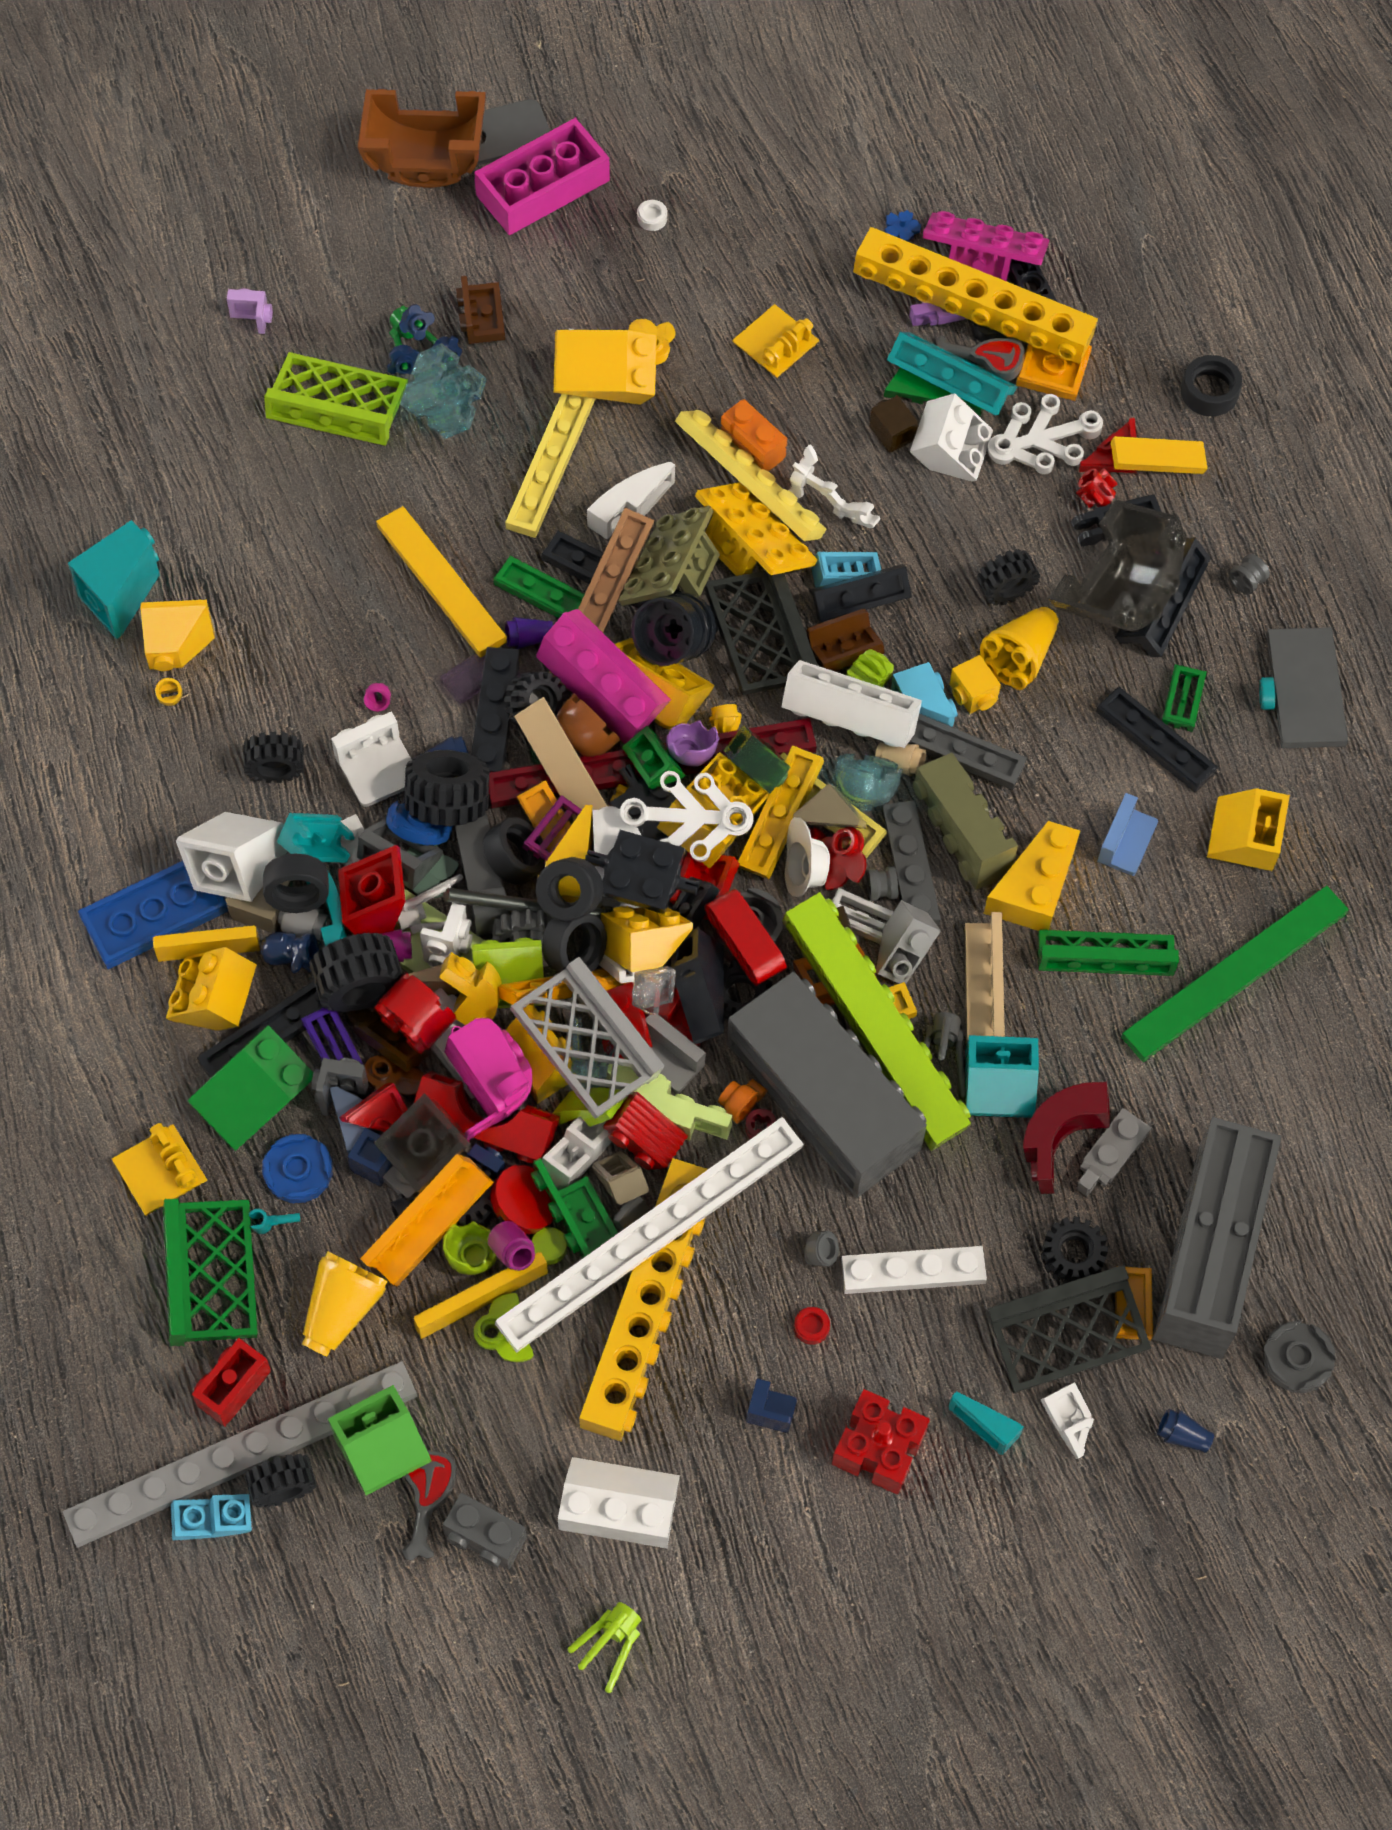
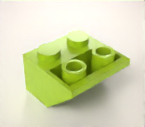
M519 938L514 942L500 943L496 940H485L480 944H472L475 968L480 971L488 961L499 973L502 984L544 978L541 940ZM500 999L498 1008H511L512 1004ZM533 1004L534 1006H544L540 1004Z

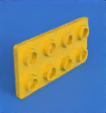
M741 482L697 490L695 497L704 507L711 506L713 510V516L706 529V534L719 552V559L736 576L752 573L756 562L770 575L816 565L818 559L809 551L808 547L801 543L789 528Z

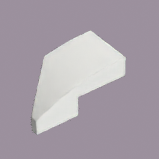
M1074 1382L1042 1398L1041 1402L1074 1457L1078 1459L1084 1455L1085 1442L1094 1419L1091 1418V1413Z

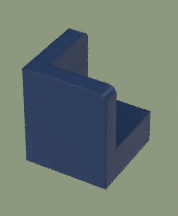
M365 1128L347 1158L350 1170L353 1173L381 1187L384 1183L383 1176L398 1160V1152L395 1142Z
M757 1378L747 1413V1423L789 1434L797 1403L796 1397L770 1391L771 1382Z

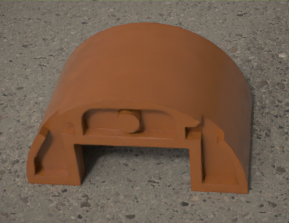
M366 89L358 141L359 153L370 168L374 171L380 169L388 173L389 180L400 184L434 188L461 181L463 174H471L478 163L486 92L456 91L455 98L458 111H428L418 109L400 110L396 90Z

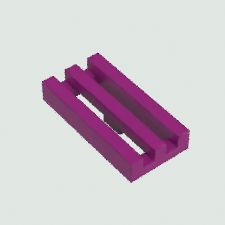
M561 795L524 842L522 848L526 851L531 850L534 852L533 856L537 859L541 857L545 860V864L557 845L551 853L546 851L547 847L573 814L578 816L582 809ZM564 806L568 810L540 846L536 844V839L561 807Z

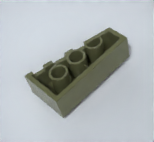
M950 753L917 767L915 781L913 782L915 794L920 800L924 799L929 808V818L935 827L939 826L943 832V840L950 854L954 853L960 862L959 870L964 880H970L975 890L1001 880L1014 864L1018 845L1012 837L1007 840L1005 839L1002 832L1004 825L998 816L993 819L990 818L988 802L982 794L974 795L973 781L953 753Z

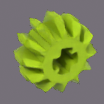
M869 649L853 662L846 675L884 688L892 676L894 665L883 654Z

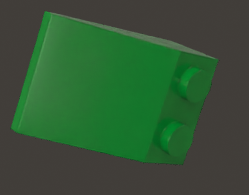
M268 1025L199 1088L187 1102L236 1151L312 1081L314 1072Z

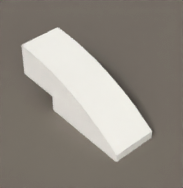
M667 462L650 467L616 484L587 509V527L608 540L613 534L624 508L645 516L675 483V464Z
M581 1117L577 1118L566 1129L564 1137L542 1157V1162L556 1188L561 1190L577 1182L612 1142L609 1139L610 1134L602 1127L605 1122L589 1127Z

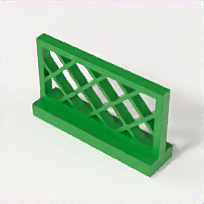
M164 1199L163 1228L170 1347L184 1346V1342L257 1338L249 1200L179 1203L178 1199ZM242 1210L243 1222L234 1231L219 1220L226 1211ZM200 1212L209 1221L197 1233L186 1224V1213ZM214 1224L228 1235L217 1249L202 1237ZM242 1230H243L244 1240H243L240 1236H238V1234H239ZM187 1233L192 1237V1239L188 1243ZM232 1240L239 1244L245 1253L236 1265L221 1253ZM196 1242L200 1243L211 1253L200 1266L188 1257V1251ZM215 1258L219 1259L230 1269L219 1282L204 1271ZM244 1263H245L246 1273L243 1272V1271L240 1269V1268L243 1266ZM189 1267L195 1271L190 1277ZM234 1274L238 1275L247 1285V1289L238 1298L223 1287ZM198 1276H201L214 1287L202 1300L190 1291V1284ZM217 1292H220L233 1303L221 1316L206 1305ZM246 1297L248 1301V1307L242 1303V1301ZM190 1300L197 1305L192 1311ZM236 1308H239L248 1316L249 1328L234 1329L225 1319ZM200 1310H203L216 1321L208 1330L192 1331L191 1319ZM219 1326L224 1328L222 1330H216Z

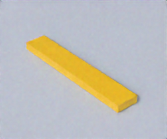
M404 506L376 521L377 528L480 658L486 655L487 647L498 648L507 643L505 633Z

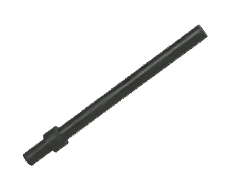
M447 888L445 892V901L521 912H525L526 909H530L531 912L543 910L538 900L454 888ZM602 905L590 914L599 917L601 920V913L613 912L615 907Z

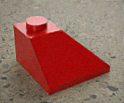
M398 845L338 869L342 923L354 935L363 933L382 934L393 931L406 902L401 852Z

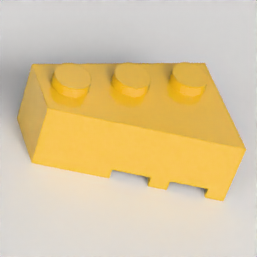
M1048 821L987 896L983 914L991 916L992 912H1002V920L1037 931L1049 930L1074 855L1080 830Z

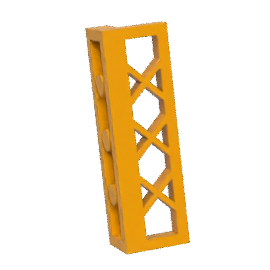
M456 1154L360 1259L367 1266L377 1268L392 1285L399 1286L443 1238L448 1229L459 1221L494 1182L470 1158Z

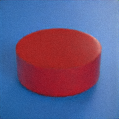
M818 1307L804 1308L795 1318V1334L805 1344H819L829 1334L830 1319L826 1312Z

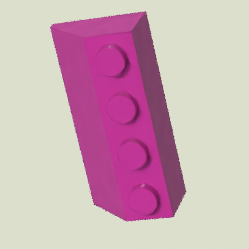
M579 609L563 613L543 637L536 657L573 694L575 693L579 699L583 700L607 724V727L617 734L624 744L630 741L644 727L649 726L671 701Z

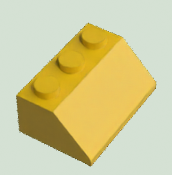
M632 638L615 644L671 699L655 718V722L663 728L671 729L678 724L687 723L715 686L679 663L669 666L650 663L637 651Z

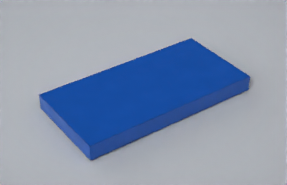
M183 861L78 910V914L107 970L154 948L153 937L185 933L228 912L224 896L193 889Z

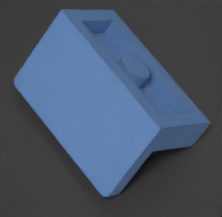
M1125 793L1101 847L1097 862L1134 876L1156 829L1158 819L1134 810L1138 797Z

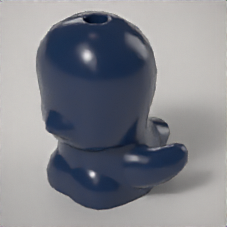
M274 932L266 936L260 946L261 956L268 965L282 966L291 963V972L293 974L298 972L301 967L310 973V960L319 951L318 943L313 933H307L297 938L293 933Z

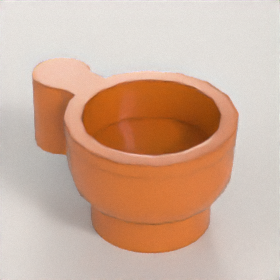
M751 1079L747 1085H740L736 1081H732L720 1095L718 1103L724 1107L726 1113L732 1115L733 1122L739 1124L747 1117L756 1103L765 1096L767 1089L754 1079Z

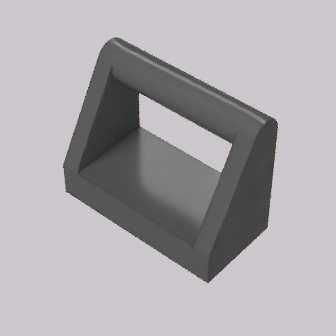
M386 819L366 828L358 838L357 858L360 860L394 846V844L383 838L386 834L423 854L416 858L400 848L403 882L406 887L412 890L439 861L443 854V850L434 845L416 844L400 838L389 829Z

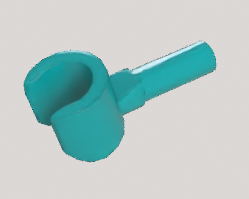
M254 1209L249 1213L251 1219L264 1218L260 1225L250 1226L257 1234H266L272 1226L278 1224L300 1222V1213L268 1216L262 1209Z

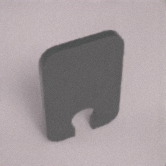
M528 99L484 111L482 134L486 137V140L483 144H480L477 165L494 162L550 131L542 108L537 101Z

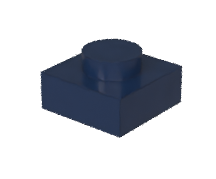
M475 1143L467 1154L468 1158L475 1164L478 1163L483 1166V1171L488 1169L492 1179H496L505 1170V1161H503L502 1155L491 1147L487 1146L484 1149Z

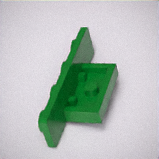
M541 1158L533 1162L535 1171L530 1173L539 1192L543 1190L547 1192L551 1200L547 1204L548 1209L556 1223L563 1222L568 1232L564 1235V1238L573 1254L579 1252L583 1259L618 1234L588 1176L558 1191Z

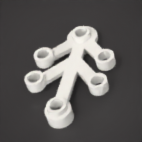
M1047 394L1041 400V411L1029 434L1017 437L1022 424L1027 423L1031 415L1030 406L1020 402L1013 406L1012 419L1004 434L996 435L990 439L987 448L988 454L997 464L1005 465L1015 460L1035 468L1040 474H1049L1053 470L1055 462L1053 456L1063 459L1068 465L1076 466L1082 461L1083 448L1077 444H1070L1066 447L1054 441L1075 434H1079L1085 439H1095L1101 434L1103 419L1096 411L1090 410L1081 414L1079 420L1046 429L1051 417L1057 414L1060 406V399L1056 395ZM1046 403H1052V404H1054L1055 406H1054V407H1048V406L1046 405ZM1022 411L1026 415H1018L1016 412ZM999 446L1007 447V449H1002ZM1033 447L1043 451V453L1036 456L1024 449ZM1069 453H1076L1078 457H1072ZM1046 461L1049 463V465L1044 466L1040 464V462Z
M674 771L663 773L660 778V784L664 791L672 793L686 809L646 807L644 802L637 798L627 799L620 808V816L623 822L631 827H638L645 821L684 823L668 838L660 840L676 846L682 845L704 824L718 825L703 841L698 840L692 843L690 854L697 862L706 861L710 857L711 850L729 834L733 836L743 835L750 830L753 824L751 809L742 802H730L715 785L714 778L708 773L698 774L694 780V786L700 794H707L720 811L705 810L683 786L679 775ZM668 776H674L677 779L676 785L672 788L664 784V780ZM708 778L711 781L710 787L708 789L699 788L698 782L700 779ZM630 809H640V817L638 819L629 818L628 812ZM735 813L741 814L743 817V821L739 825H733L730 822V817ZM703 845L706 847L707 852L703 857H697L694 854L696 846Z

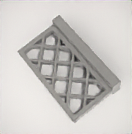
M580 957L573 960L566 969L514 1003L510 1008L515 1017L595 1119L644 1084H649L656 1079L665 1066ZM562 981L572 992L571 1002L552 999L553 988ZM547 992V998L541 997ZM530 1003L546 1005L544 1021L530 1019L523 1008ZM551 1006L570 1010L568 1025L549 1022ZM575 1011L590 1014L593 1018L592 1030L573 1026ZM548 1029L567 1033L565 1049L552 1047L546 1040ZM572 1034L591 1037L589 1053L570 1050ZM596 1038L611 1041L615 1046L614 1057L594 1054ZM559 1055L564 1056V1060H562L559 1057ZM569 1057L588 1060L586 1076L576 1075L568 1068ZM593 1061L613 1064L611 1080L591 1077ZM618 1065L631 1067L639 1078L631 1084L617 1082ZM580 1082H581V1083H585V1089H584V1087L580 1084ZM590 1084L610 1087L608 1100L600 1106L589 1095ZM615 1088L621 1089L620 1092L614 1095Z

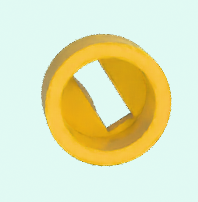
M173 678L160 680L155 688L156 697L163 705L173 706L182 698L181 685ZM178 692L177 695L162 698L161 694Z

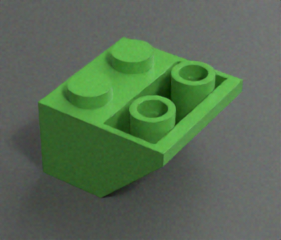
M394 1385L328 1418L335 1441L366 1496L432 1462L414 1421Z

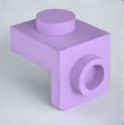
M228 289L227 304L230 318L256 319L258 333L265 334L266 323L272 322L273 315L272 304H267L265 291Z

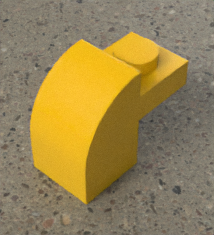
M451 952L443 961L439 978L461 992L453 1008V1013L456 1015L457 1020L466 1025L476 1018L493 1019L500 1001L498 986H501L502 982L499 973L488 961L479 971L470 960L459 957Z

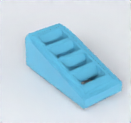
M817 552L815 557L818 561L815 566L811 567L815 588L881 570L877 552ZM867 563L869 572H864L863 564ZM851 565H854L855 572H852ZM837 567H841L842 572H838Z

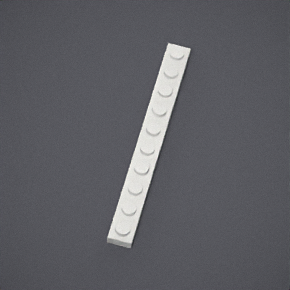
M781 1117L495 1321V1325L517 1353L802 1149L804 1144L785 1119Z

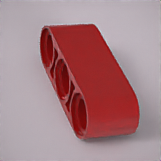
M733 889L705 904V911L711 924L754 985H759L787 968L781 951L737 889Z

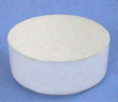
M657 200L644 201L637 209L638 224L643 229L649 231L663 228L667 222L666 206Z

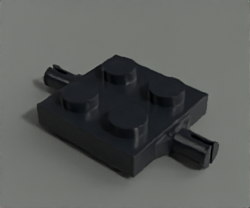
M628 764L625 768L620 769L618 773L629 788L624 794L610 801L609 806L620 809L627 799L637 798L643 801L646 807L669 808L676 797L672 793L664 791L661 786L650 789L644 779L640 780L631 768V765ZM675 782L665 784L669 788L676 785ZM632 808L629 810V814L632 819H638L641 811L638 808ZM645 821L637 827L642 836L659 841L668 838L666 834L657 828L660 823L658 821Z
M621 829L619 830L615 845L608 855L588 849L585 860L592 865L604 868L602 880L603 897L665 914L669 900L676 893V890L696 896L700 886V881L681 877L680 867L685 856V848Z

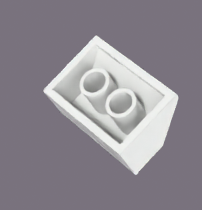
M572 1457L559 1509V1530L667 1548L680 1475Z

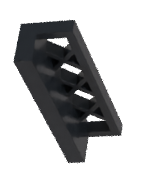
M1196 537L1165 539L1115 636L1119 644L1140 643L1150 657H1162L1211 560V557ZM1172 550H1179L1176 555L1168 560ZM1167 573L1163 580L1155 584L1158 578ZM1155 597L1153 603L1143 609L1145 603ZM1142 622L1138 632H1131L1132 628Z

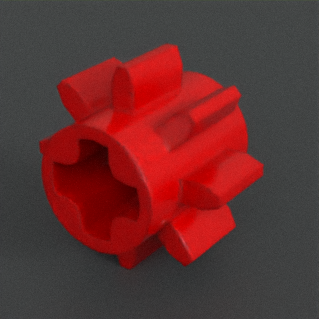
M1105 468L1100 472L1097 469H1091L1085 472L1079 479L1078 485L1081 489L1076 494L1089 508L1094 504L1097 507L1107 506L1115 498L1116 491L1113 488L1118 483Z

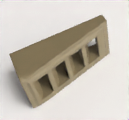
M618 1151L591 1165L597 1178L619 1205L644 1195L649 1191L641 1167L623 1151Z

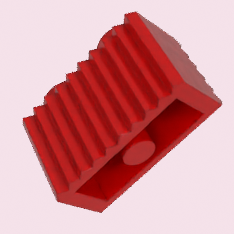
M638 1092L631 1093L614 1116L602 1126L610 1134L609 1139L618 1147L628 1148L629 1151L633 1152L635 1162L646 1170L667 1168L672 1158L680 1149V1146L684 1144V1140L688 1138L685 1132Z

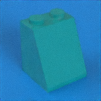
M132 520L68 562L78 597L116 639L123 635L140 608L141 603L145 600L160 576L157 566L159 557L152 547L155 541L146 528L140 529Z

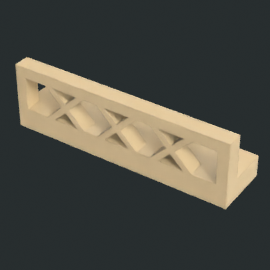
M992 912L989 923H965L966 1045L969 1035L1005 1037L1002 912Z

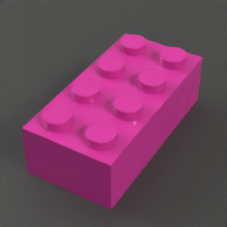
M575 117L475 171L476 196L510 236L610 181L609 157Z

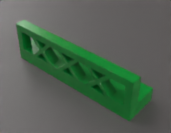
M1039 930L1038 971L1174 976L1179 963V950L1174 949V935ZM1046 940L1060 941L1063 945H1046ZM1084 942H1093L1097 947L1080 945ZM1118 943H1126L1131 948H1120L1114 946ZM1151 945H1166V949L1147 948Z

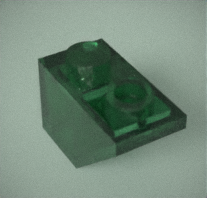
M744 725L723 750L735 765L770 794L775 787H779L784 783L791 768L773 746Z

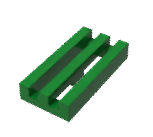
M1175 664L1162 721L1166 725L1168 723L1174 724V728L1180 729L1181 726L1187 727L1186 731L1193 732L1207 671ZM1179 674H1184L1185 679L1176 716L1171 715ZM1192 677H1197L1198 681L1189 719L1184 718L1183 714Z

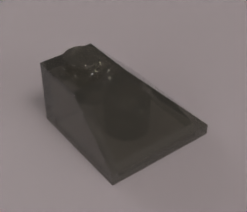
M425 1093L374 1142L378 1149L418 1193H421L456 1154H461L471 1144L458 1123L437 1101Z

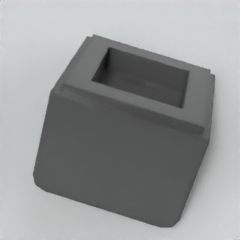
M640 1196L626 1202L614 1217V1226L618 1233L650 1211Z

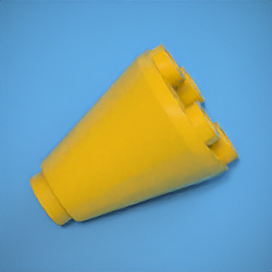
M1048 607L1033 609L993 630L983 638L980 645V655L997 680L1005 685L1012 686L1016 690H1023L1036 678L1057 630L1059 621L1056 613Z
M327 1251L325 1257L322 1256L318 1265L304 1325L303 1335H305L302 1345L327 1357L330 1350H335L383 1296L388 1281Z

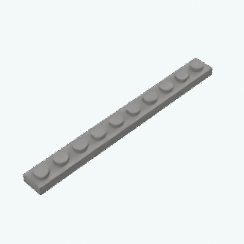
M403 1361L62 1511L77 1548L171 1507L170 1504L173 1500L189 1499L245 1474L256 1465L261 1466L264 1461L270 1462L276 1457L281 1458L333 1435L328 1418L394 1385L404 1403L418 1397Z

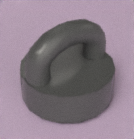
M830 1231L813 1232L806 1240L803 1256L805 1262L815 1266H830L835 1263L839 1255V1243L836 1236Z

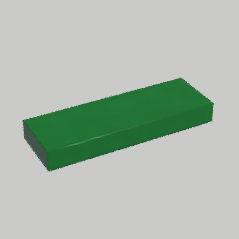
M509 556L493 579L495 586L557 618H560L565 612L578 609L585 595L512 556Z

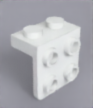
M392 711L385 715L373 716L366 723L353 729H344L337 736L331 738L335 759L361 806L369 807L405 791V768L408 761H412L399 737L397 720Z

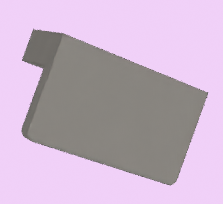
M653 1011L646 1018L653 1046L651 1049L665 1065L660 1074L671 1081V1089L675 1093H680L705 1066L706 1053Z

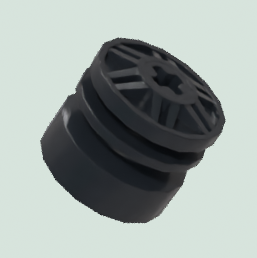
M681 592L648 600L639 607L632 620L631 635L635 648L644 659L654 665L669 666L698 658L708 651L715 639L716 622L713 611L703 599L695 594Z

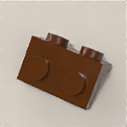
M461 276L462 288H456L458 307L464 306L465 313H459L461 332H467L469 344L506 340L499 282L468 285L467 276Z
M864 608L807 629V637L818 666L835 672L853 665V662L869 649L881 654L885 653L883 642L870 627L869 613Z

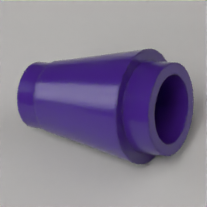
M513 617L512 621L505 622L506 644L508 647L515 646V649H520L541 643L543 637L552 628L553 623L552 621Z

